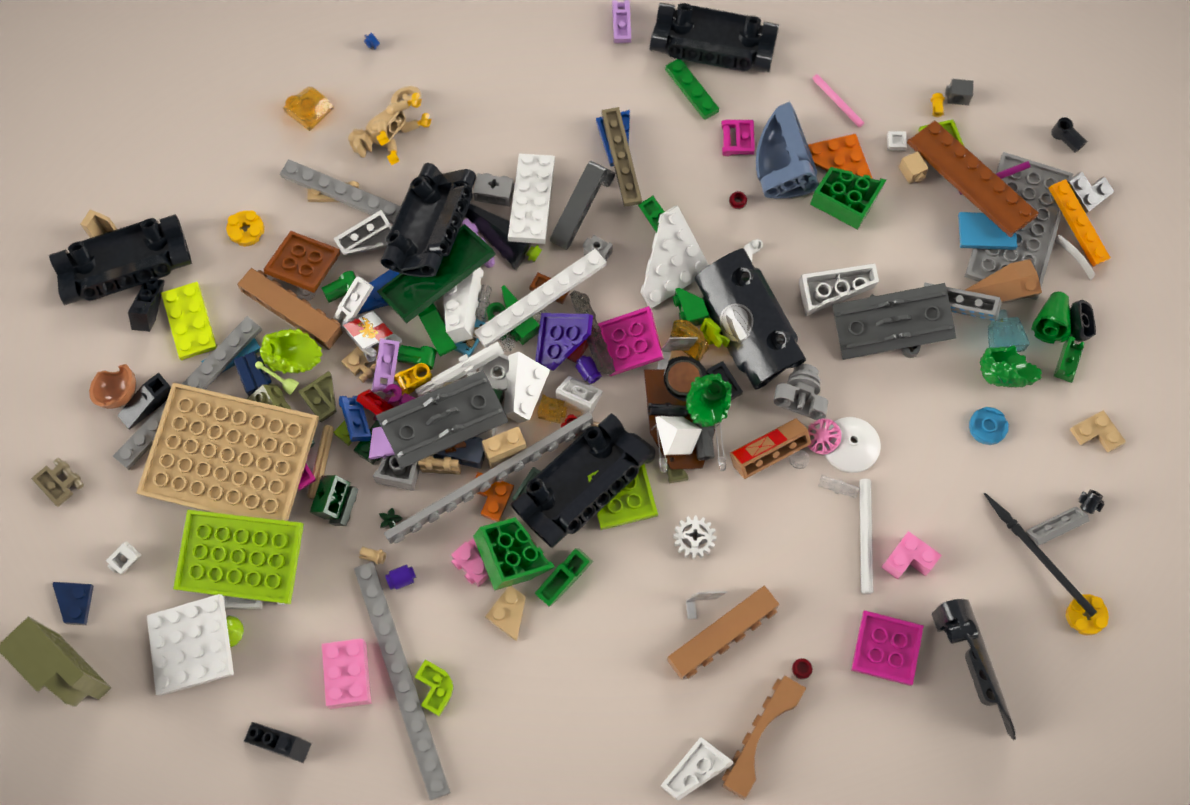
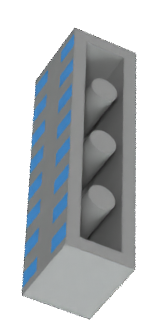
M924 283V287L935 285L930 283ZM946 287L951 312L993 321L998 320L1002 305L1000 297Z

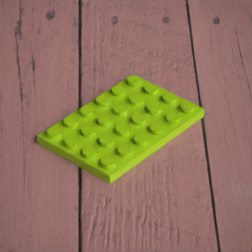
M187 510L173 590L212 595L220 594L228 597L291 604L304 523Z

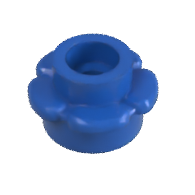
M372 33L365 35L366 39L364 42L368 48L371 49L373 47L377 49L376 47L380 44L377 38Z

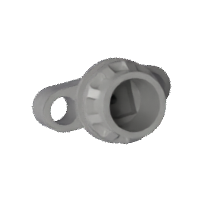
M801 364L795 367L789 376L787 384L780 383L776 386L774 404L814 420L825 419L828 400L818 395L821 384L818 369L809 364Z

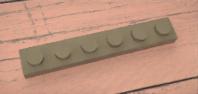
M619 107L604 109L601 111L623 205L624 207L639 205L642 203V198Z

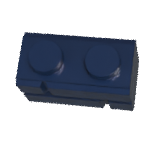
M255 352L234 359V364L248 397L262 385L272 383L267 372L264 373V370L256 368L255 364L258 361L262 362L263 366L265 364L261 356L258 357Z

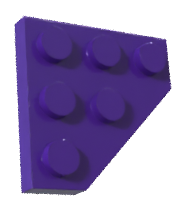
M541 313L535 361L550 369V371H554L591 335L593 315Z

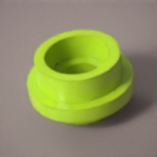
M539 245L531 246L526 254L529 256L528 261H536L542 251Z

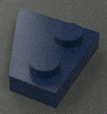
M53 582L52 585L63 622L70 625H87L94 586L92 584Z

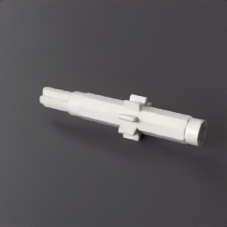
M497 341L470 357L465 354L458 358L460 361L458 364L431 378V381L418 387L415 391L420 397L442 388L447 382H454L465 375H473L477 373V368L504 354V351Z

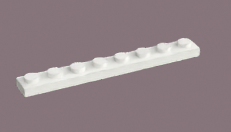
M596 249L592 250L476 329L474 334L485 348L605 267L607 265L606 260Z

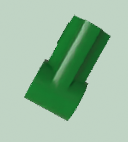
M353 271L344 272L338 280L321 288L329 303L347 293L356 278Z
M400 345L397 361L413 365L424 363L432 370L437 350L429 346L417 348Z

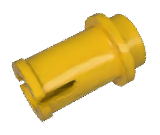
M934 93L930 99L933 108L932 115L934 117L944 115L943 101L945 97L942 93Z

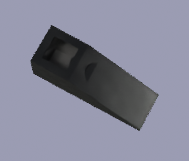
M156 279L146 282L140 288L128 311L131 330L151 331L157 318L162 296L161 292L165 283L164 280Z
M158 372L139 388L117 416L130 430L168 399L171 386Z
M255 722L251 723L244 739L246 743L304 763L312 744L297 736Z

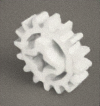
M696 515L694 520H691L688 516L686 523L681 520L679 523L681 527H675L677 533L673 535V539H677V541L674 542V546H680L678 552L684 551L686 558L690 554L693 560H695L696 555H699L702 559L704 552L709 555V548L714 549L715 544L713 542L716 541L717 537L713 536L716 530L710 529L711 522L704 523V517L699 521ZM691 526L690 530L684 531L687 527ZM693 534L696 535L697 541L693 540ZM707 543L704 547L698 549L701 544Z

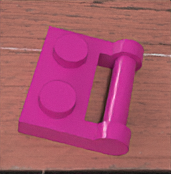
M723 120L721 122L724 140L722 155H754V120ZM731 128H735L736 146H731Z

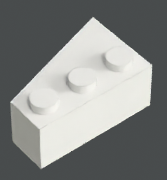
M382 210L333 239L344 256L387 247L386 237L392 226Z
M516 352L508 355L509 372L506 377L508 384L505 391L504 412L507 417L522 423L530 420L550 369L524 354Z

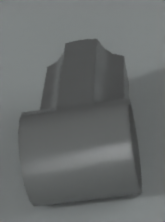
M695 423L696 426L702 429L695 445L697 459H713L715 457L712 440L714 426L702 427Z

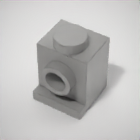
M594 235L591 239L587 238L583 244L584 256L596 249L607 261L612 253L613 244L607 243Z

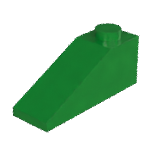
M504 285L501 288L505 308L507 309L518 300ZM530 317L511 330L510 335L516 342L519 341L524 345L539 333L540 325L533 317Z
M435 303L418 314L440 357L457 348L446 332V325Z

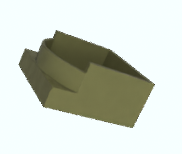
M29 616L0 642V654L37 692L45 686L65 704L76 707L88 695L99 700L111 689L59 633Z

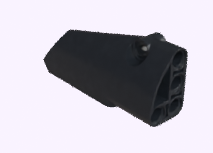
M954 599L940 604L932 613L937 632L944 631L947 633L951 644L965 640L968 641L971 648L967 650L965 660L981 703L986 706L998 705L1007 734L1012 740H1016L1014 725L970 601ZM980 670L983 671L987 680L980 677ZM987 690L993 692L995 696L994 700H991L987 697Z

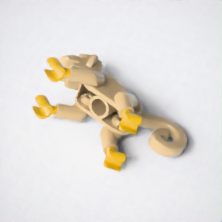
M407 86L397 90L391 98V104L387 106L386 110L370 120L365 130L354 129L348 136V141L353 151L358 153L361 158H364L367 151L372 152V144L375 143L388 149L389 155L386 157L391 165L398 163L400 160L397 156V145L395 139H393L397 132L400 130L407 133L420 128V126L429 127L432 119H429V113H423L421 120L417 121L416 119L410 122H406V117L403 113V110L410 108V106L420 107L422 101L420 99L422 96L420 90L414 86Z

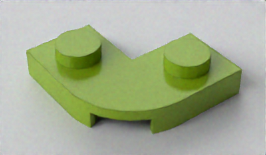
M425 659L415 675V679L431 687L421 706L440 717L453 694V682L446 671Z

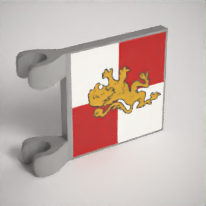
M374 310L342 325V328L363 351L370 363L376 361L375 356L377 352L373 347L379 345L380 339L400 342L399 347L402 343V339L391 331Z

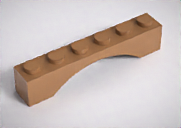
M785 675L781 680L777 678L772 687L775 691L772 697L767 696L762 705L765 708L762 715L757 714L752 723L755 726L752 733L747 732L742 741L745 745L741 752L737 750L732 759V762L735 764L731 770L727 768L721 779L724 781L722 787L743 800L747 797L756 781L754 769L755 752L762 732L776 717L794 709L806 690V687Z

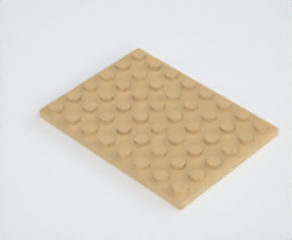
M173 382L136 494L207 512L288 521L320 417Z

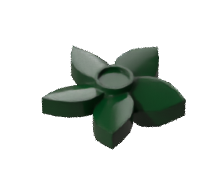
M393 508L388 511V515L386 513H379L381 519L384 520L380 528H385L388 525L390 528L396 526V523L403 519L401 516L395 515Z

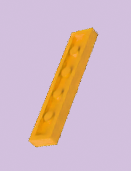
M1065 179L1051 185L1048 189L1092 267L1111 258L1067 180Z

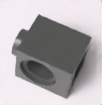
M952 79L950 85H947L945 90V96H948V103L969 106L973 97L974 81Z

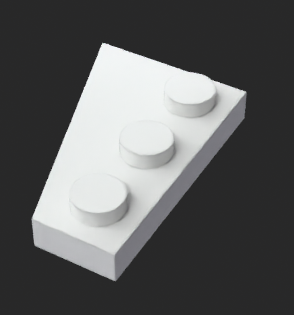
M700 737L661 784V787L679 801L734 763Z

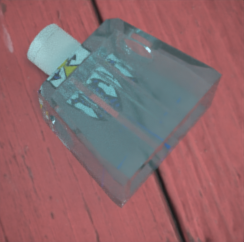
M1001 309L998 320H992L988 326L989 347L1009 348L1015 345L1017 352L1025 351L1030 343L1018 317L1008 318L1007 311Z

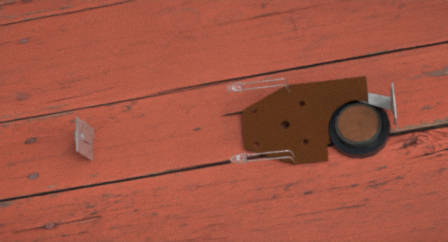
M670 337L662 347L664 359L658 361L657 369H644L647 408L649 403L666 404L667 402L672 405H686V398L691 389V383L695 382L696 377L707 375L706 369L698 360L692 357L679 356L671 360L669 359L671 351H688L694 346L698 337ZM688 414L686 419L693 422L690 417L691 415ZM648 415L650 434L659 448V454L661 452L664 457L661 458L660 455L659 459L661 472H667V464L670 470L703 469L705 460L699 461L697 459L696 447H694L690 455H664L655 419L658 415ZM720 423L717 424V425H716V424L714 425V433H715L716 427H717L718 425H720V432H721V424H720ZM718 448V463L721 471L726 470V457H724V449L723 456L719 457ZM708 591L693 594L692 597L686 600L687 618L697 619L696 600H716L721 595L726 594L727 591Z

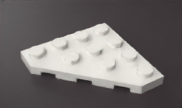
M678 206L672 207L659 217V226L654 237L651 258L648 260L645 272V282L641 288V294L651 309L674 295L676 288L683 289L693 283L695 276L709 266Z

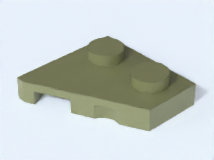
M329 371L298 391L312 412L320 417V422H323L337 412L332 375Z

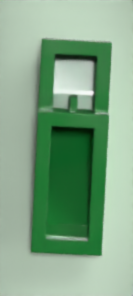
M575 548L566 560L558 565L535 594L550 607L585 572L593 560L582 550Z

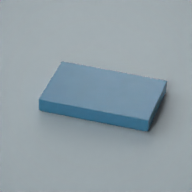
M959 212L960 248L1016 250V232L1010 238L984 213Z

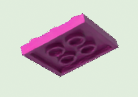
M650 306L597 324L610 377L664 359Z
M864 610L862 612L851 671L912 686L924 626Z

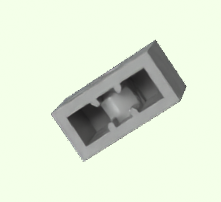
M477 173L473 191L474 201L510 206L514 190L513 179L507 176L499 177L492 176L489 173Z

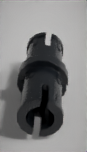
M667 402L666 404L649 403L647 408L648 415L679 416L686 418L688 415V410H685L687 408L686 405H672Z

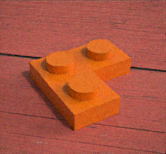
M477 472L475 478L481 476L483 473ZM496 481L485 492H478L477 494L487 497L481 511V516L500 522L513 492L514 485L504 481Z

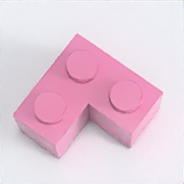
M908 531L881 568L896 579L903 574L909 565L926 576L942 555Z

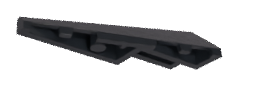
M470 203L465 218L474 223L480 234L501 253L504 259L506 258L513 269L517 270L532 243L508 241L510 221Z

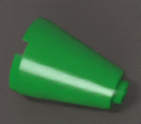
M1059 291L1053 292L1049 296L1032 323L1031 330L1035 332L1034 336L1037 339L1050 344H1054L1055 341H1061L1060 343L1069 339L1071 323L1069 297L1067 294Z

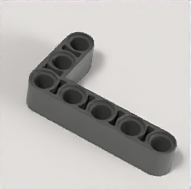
M592 160L589 161L551 235V242L566 250L570 247L601 185L609 187L615 178V172Z

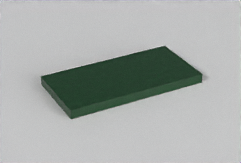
M464 224L459 229L450 254L443 257L435 276L416 277L400 273L377 290V292L407 324L494 257L496 253Z

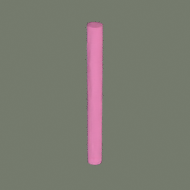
M818 74L813 77L817 85L860 128L864 122Z

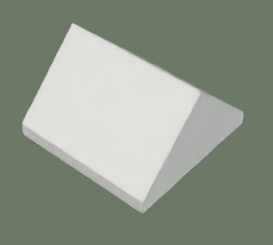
M568 376L556 389V402L583 414L590 412L592 415L603 391Z
M655 417L664 455L692 454L702 429L684 417Z

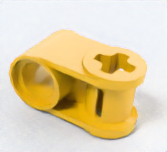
M419 363L397 373L394 376V380L398 382L402 395L404 393L411 394L418 387L431 381L432 373L426 364ZM421 372H427L424 377L418 376Z

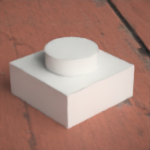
M888 131V151H906V131Z

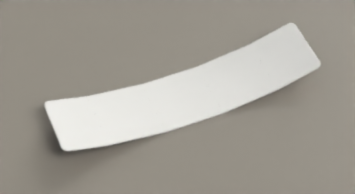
M1058 235L1055 242L1078 261L1091 281L1095 273L1088 261L1076 247Z

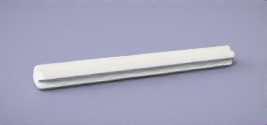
M861 479L859 481L861 592L863 594H872L871 480Z

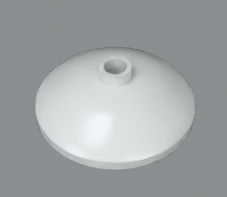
M845 417L834 421L839 426L842 437L839 446L833 452L824 454L829 463L847 473H858L870 468L876 462L881 449L880 439L876 430L868 422L855 417ZM831 424L828 430H831L835 426ZM832 438L830 443L834 445L837 439ZM851 438H855L857 442H851Z

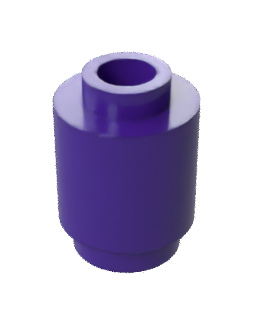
M584 355L576 361L575 367L585 382L593 384L602 377L600 374L601 370L591 356L586 357Z
M406 564L389 571V574L385 575L390 590H398L414 583L413 579L416 578L413 567H408Z

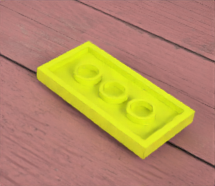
M193 282L161 292L180 360L215 350L217 345L199 283Z

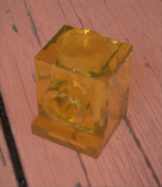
M542 394L538 408V418L560 424L561 419L566 417L568 407H565V401L546 397V395Z

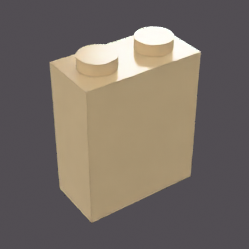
M519 426L482 441L484 454L490 469L527 448Z

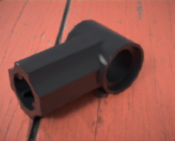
M1067 117L1060 118L1051 130V134L1055 139L1062 140L1075 153L1088 142L1073 128V122Z

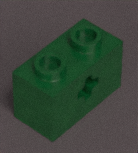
M337 475L321 476L310 513L323 519H339L351 482Z

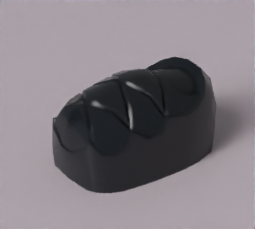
M1085 300L1072 303L1070 307V336L1074 337L1077 342L1089 340L1096 335L1092 306Z

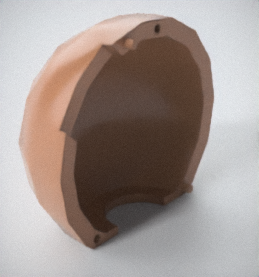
M127 364L118 366L120 370L117 372H108L106 370L97 372L89 389L90 399L95 405L106 409L119 408L126 405L134 396L136 378Z

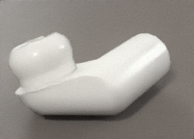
M760 239L753 240L744 246L751 262L752 255L763 247Z

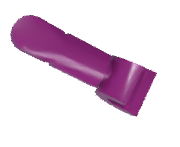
M390 384L383 390L384 393L393 392L395 395L388 400V404H394L399 401V405L416 399L406 393L402 395L401 388L396 384Z

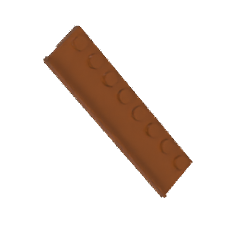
M933 121L911 139L907 140V144L913 150L918 151L924 160L1010 238L1016 231L1025 227L1038 216L1039 212L937 121Z

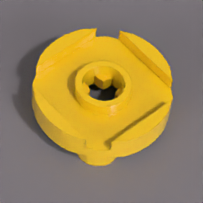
M253 210L240 211L230 215L226 226L230 240L244 247L256 244L265 230L262 219ZM245 225L250 226L246 232L241 229Z
M1082 594L1097 613L1088 620L1082 614L1085 610L1073 599L1067 606L1066 619L1072 628L1079 631L1078 633L1087 636L1095 635L1108 625V609L1100 597Z

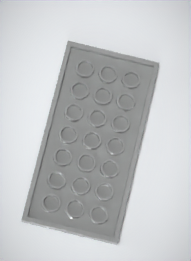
M1003 152L996 173L1029 161L1031 168L1005 177L1002 180L1039 213L1029 224L1016 231V250L973 248L965 277L979 282L1011 263L1030 259L1042 287L1062 212L1048 188L1066 179L1069 181L1073 177V173ZM1039 295L1030 298L1037 300Z

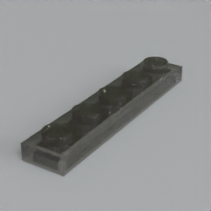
M574 290L569 295L576 314L593 315L591 335L586 340L597 370L611 375L615 372L613 359L607 350V344L601 334L602 330L596 321V314L591 308L590 299L585 293Z

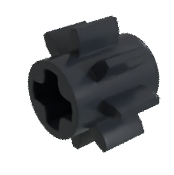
M1091 489L1088 493L1083 491L1079 497V503H1082L1080 508L1090 514H1094L1095 510L1101 512L1105 505L1102 500L1103 495Z

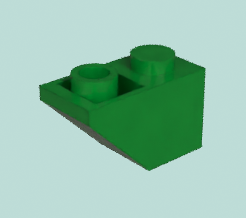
M681 288L675 289L673 302L675 307H679L681 323L685 324L686 329L702 325L704 319L709 318L704 300Z

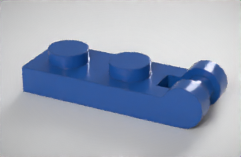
M340 396L339 406L342 408L351 442L370 441L372 436L363 405L356 401L358 396H352V398Z

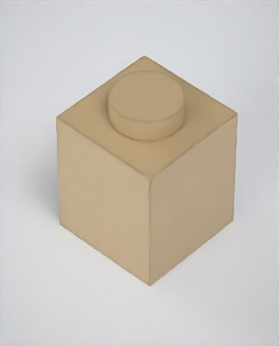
M918 151L902 158L899 169L909 184L915 181L918 183L925 179L929 169Z

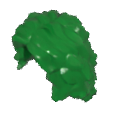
M1015 345L1009 348H986L985 353L980 358L982 376L989 384L998 387H1025L1026 385H1033V383L1042 378L1040 376L1042 374L1041 369L1037 368L1036 365L1027 363L1026 356L1018 354Z
M721 374L696 377L695 382L691 383V389L686 398V409L688 414L691 415L690 417L694 424L697 423L702 427L714 426L728 417L727 413L731 406V384L723 381Z

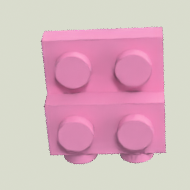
M474 538L468 543L465 542L451 554L453 558L452 564L458 570L463 569L466 573L464 577L471 585L475 583L479 587L489 578Z

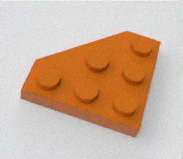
M856 133L808 144L815 166L826 170V173L830 167L851 171L854 175L858 176L869 175L872 178Z

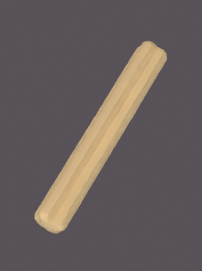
M324 425L312 473L316 481L310 484L307 494L310 499H314L321 476H324L333 438V426Z

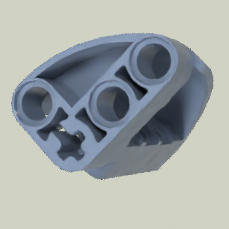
M790 101L775 109L763 129L757 147L756 172L764 196L767 198L784 199L798 197L814 192L819 186L816 166Z

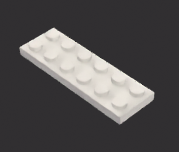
M519 154L508 241L545 244L555 156Z

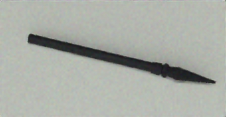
M984 493L1000 519L1007 524V527L1026 544L1091 617L1095 615L1097 611L1024 532L1018 521L1013 519L1010 513L988 494Z

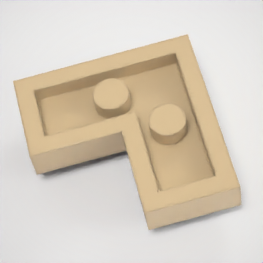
M1104 410L1070 429L1080 445L1097 437L1107 453L1126 442Z

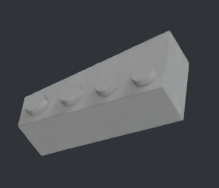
M395 455L386 456L385 459H382L381 465L374 473L373 478L377 484L414 491L420 465L416 462L401 469Z

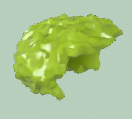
M298 328L297 330H280L279 332L266 334L263 337L260 356L264 364L268 365L274 372L281 371L283 374L287 372L298 374L312 370L316 364L320 363L322 348L318 346L314 339L309 337L308 333H303Z

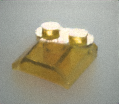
M308 86L298 95L288 97L283 109L284 112L310 131L334 109V106L319 91Z
M674 321L670 337H698L694 346L688 351L683 352L700 362L703 359V355L709 350L708 342L704 338L703 332L690 321Z

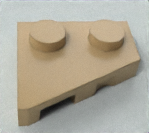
M509 586L485 618L517 641L526 596L514 587Z

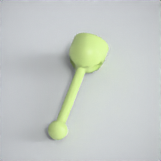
M260 361L255 364L257 369L264 370L282 382L283 390L289 395L293 393L299 382L292 378L284 380L263 366V363Z

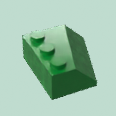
M830 167L815 190L810 205L858 230L875 203L886 179L880 178V180L870 178L871 176L869 175L858 176L854 175L851 171Z
M516 517L482 526L473 535L494 591L529 581L555 568L554 564L545 558L540 547L537 548L530 539V534Z

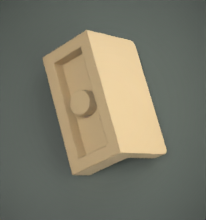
M91 209L80 224L90 238L117 230L109 217Z

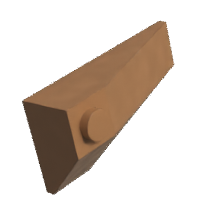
M1030 259L1011 263L965 289V291L1000 297L1002 303L1030 298L1042 293L1038 274Z

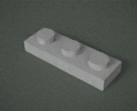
M1076 506L1026 530V534L1039 546L1088 522L1089 517L1088 514Z

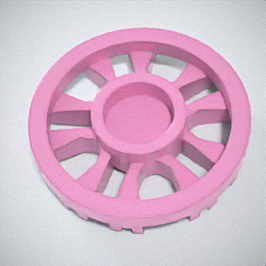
M822 418L808 426L809 436L815 437L811 440V445L808 446L813 452L821 455L829 454L839 446L842 434L839 426L834 421ZM831 424L835 426L831 430H828ZM832 438L837 439L834 445L830 443ZM820 444L823 445L822 451L817 450Z

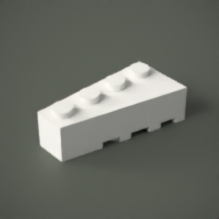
M876 264L801 275L798 282L805 316L875 288L879 282Z
M481 267L443 295L446 332L454 343L473 338L476 322L475 311L479 304L478 294L481 292L480 282L484 275Z

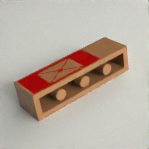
M795 418L730 452L733 467L746 479L811 445L809 431Z

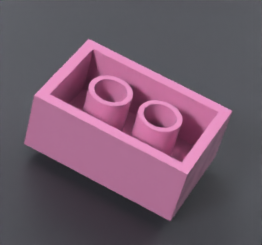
M364 639L322 644L326 706L329 709L371 704L367 645Z

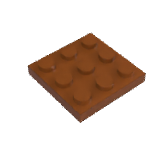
M290 231L264 267V274L315 293L340 256V249Z

